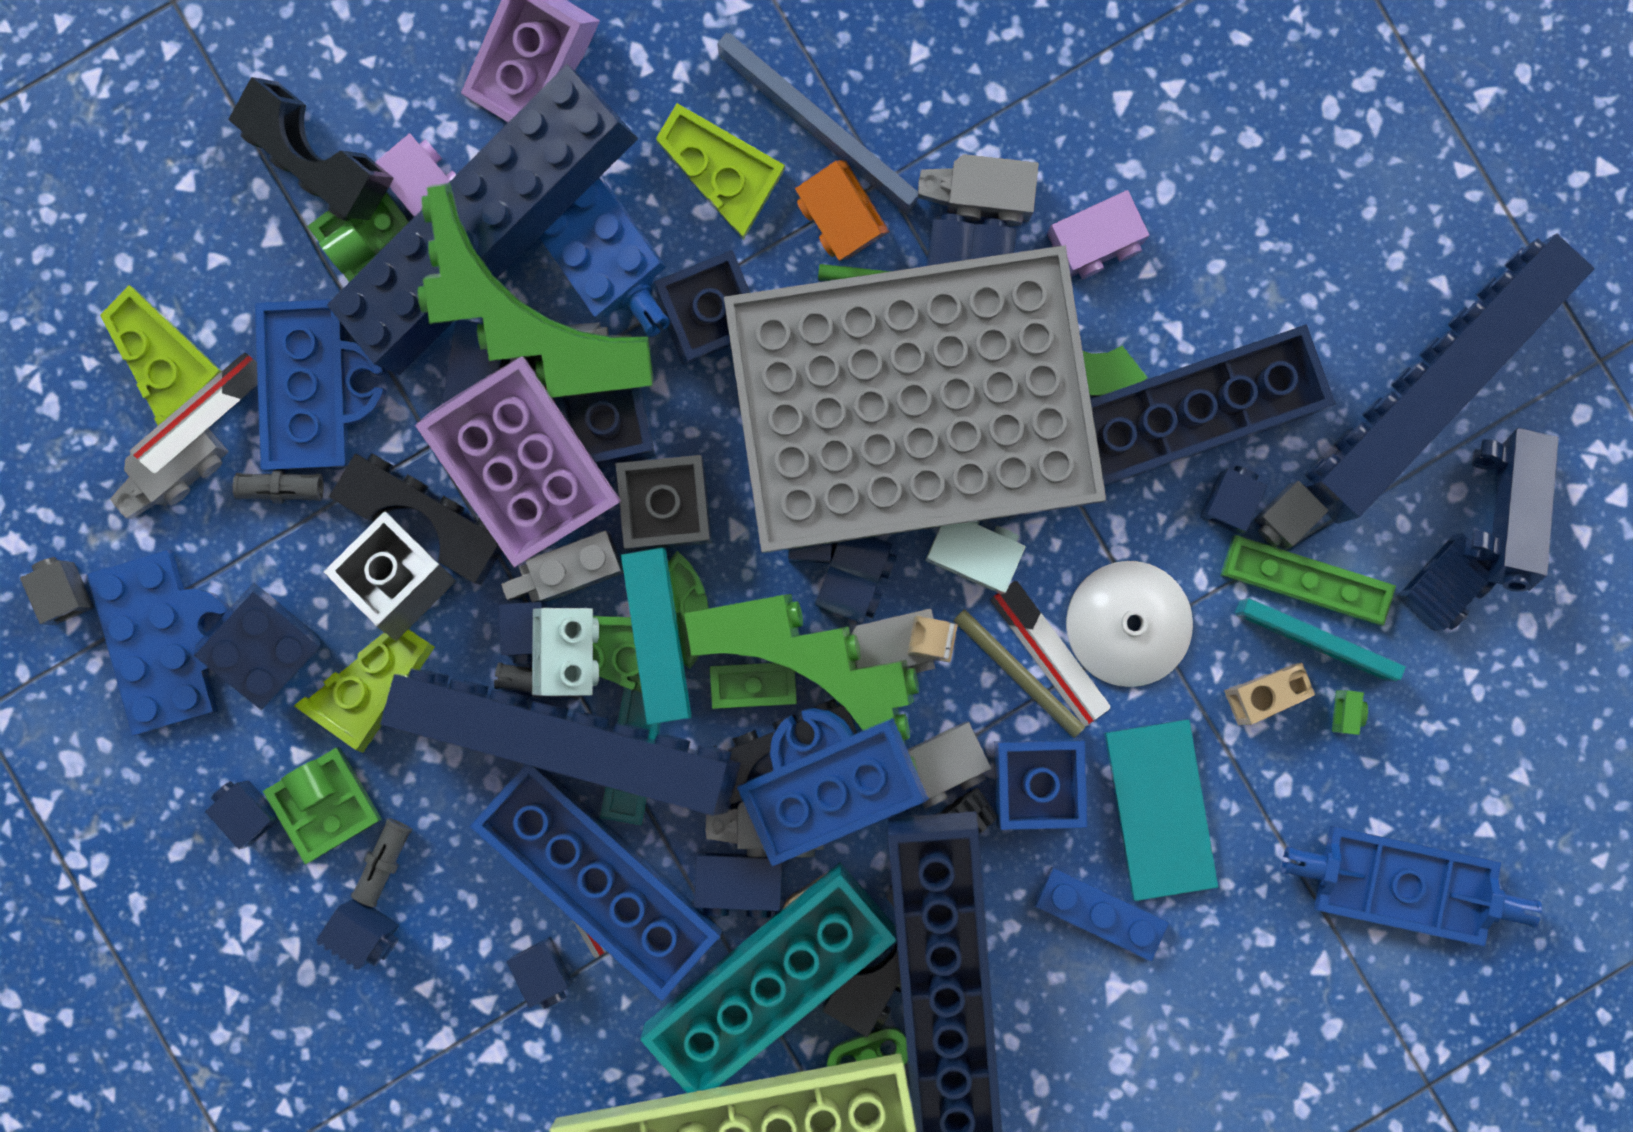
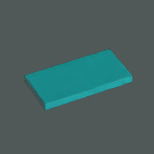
M1190 719L1105 732L1132 900L1139 901L1218 888Z

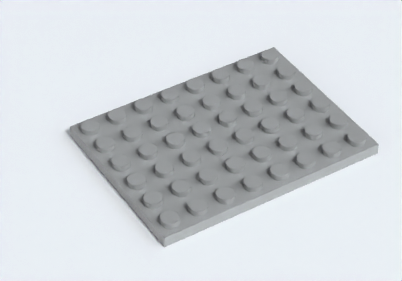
M1066 245L724 297L762 553L1106 501Z

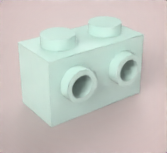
M980 521L939 527L925 561L1001 595L1006 593L1026 547L1017 542L1019 539L1018 534L996 526L993 532L978 525Z
M593 608L533 609L532 695H592V686H597L599 680L598 662L593 660V643L598 642L599 622L597 617H593Z

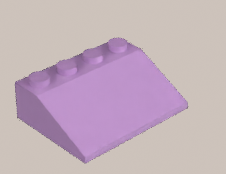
M523 356L440 405L415 425L514 567L621 501Z

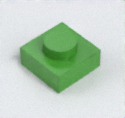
M1336 690L1332 732L1360 735V727L1366 725L1368 718V704L1363 701L1364 692Z

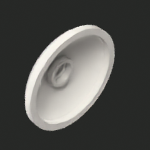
M1122 561L1108 564L1091 573L1074 592L1066 617L1068 641L1080 664L1098 679L1109 684L1124 687L1147 685L1160 680L1173 671L1188 650L1193 630L1190 604L1179 584L1158 567L1137 561ZM1131 615H1136L1141 620V626L1137 631H1132L1127 626V619Z

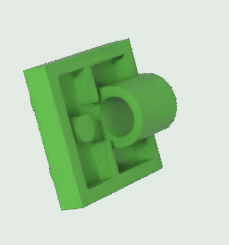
M386 192L370 220L351 219L350 221H345L336 217L328 210L307 227L318 240L319 245L329 259L350 282L409 221Z
M336 747L316 760L298 767L281 778L279 782L263 791L304 864L314 861L382 820L341 747Z

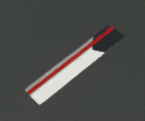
M247 353L240 355L130 450V453L152 473H157L258 385L257 362Z
M1018 581L1012 582L1008 586L1006 593L1002 595L997 593L991 598L992 604L1084 726H1088L1110 709L1107 700Z

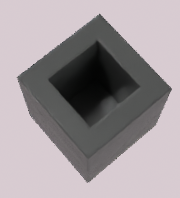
M1300 481L1289 484L1254 520L1261 526L1258 532L1267 543L1275 548L1280 545L1285 549L1293 547L1329 510Z
M56 557L47 558L31 566L33 572L20 577L39 624L57 625L94 608L74 562L57 560Z

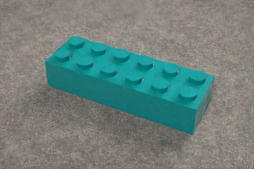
M839 862L645 1022L640 1040L686 1093L717 1088L897 941L896 927L843 864Z

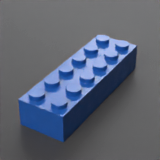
M525 764L470 825L479 836L661 1001L666 998L721 936L722 929L707 915H704L699 908H694L693 902L547 770Z

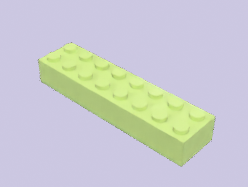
M901 1053L559 1117L555 1119L550 1127V1132H916Z

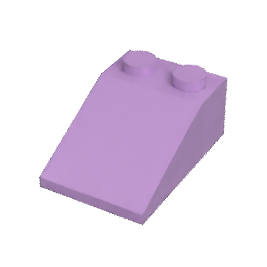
M501 0L461 94L509 122L566 64L574 70L577 68L600 20L567 0Z

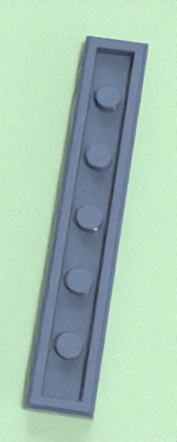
M725 33L717 43L720 58L841 160H846L854 171L908 215L917 204L919 195L917 190L732 34Z

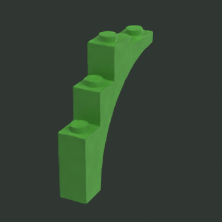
M443 183L427 187L428 195L422 196L421 199L422 211L425 222H432L435 240H429V256L432 267L439 266L440 273L430 274L423 278L424 286L418 287V300L421 312H428L430 323L483 317V323L477 324V334L480 349H488L489 361L542 355V360L536 361V373L543 387L546 386L550 397L652 386L654 378L648 337H610L582 332L550 320L518 300L493 276L474 250L459 218L451 184Z
M792 594L684 613L692 656L728 653L759 657L789 667L819 684L847 709L863 731L893 718L903 742L910 739L906 714H899L898 707L912 704L914 702L913 694L919 693L915 668L908 669L907 660L856 668L855 661L861 659L860 646L856 634L850 635L849 627L799 635L798 627L803 626V616L798 601L793 602ZM911 756L910 758H911V760H912V762H913V764H914V767H915V769H916V771H917L915 759H914L913 756Z

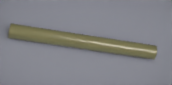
M965 609L957 615L953 621L1070 736L1075 738L1082 732L1085 726Z

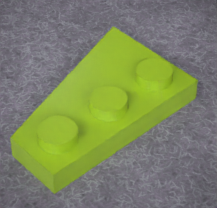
M676 103L656 137L657 144L744 240L785 171V165Z
M130 285L100 314L121 357L127 362L142 397L147 400L154 413V420L158 426L222 372L218 366L141 293Z
M410 629L397 641L393 640L386 633H382L358 653L357 659L340 673L334 672L323 681L325 685L311 697L302 698L294 707L353 749L363 753L382 726L380 723L393 675H409L411 668L420 670L435 646Z

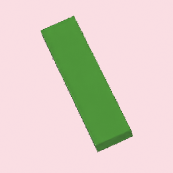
M1237 535L1232 536L1220 575L1378 626L1385 625L1396 585Z

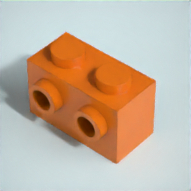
M846 160L833 162L795 188L800 197L797 200V204L801 212L809 221H815L822 232L819 240L823 248L831 257L836 255L839 261L853 257L890 232Z

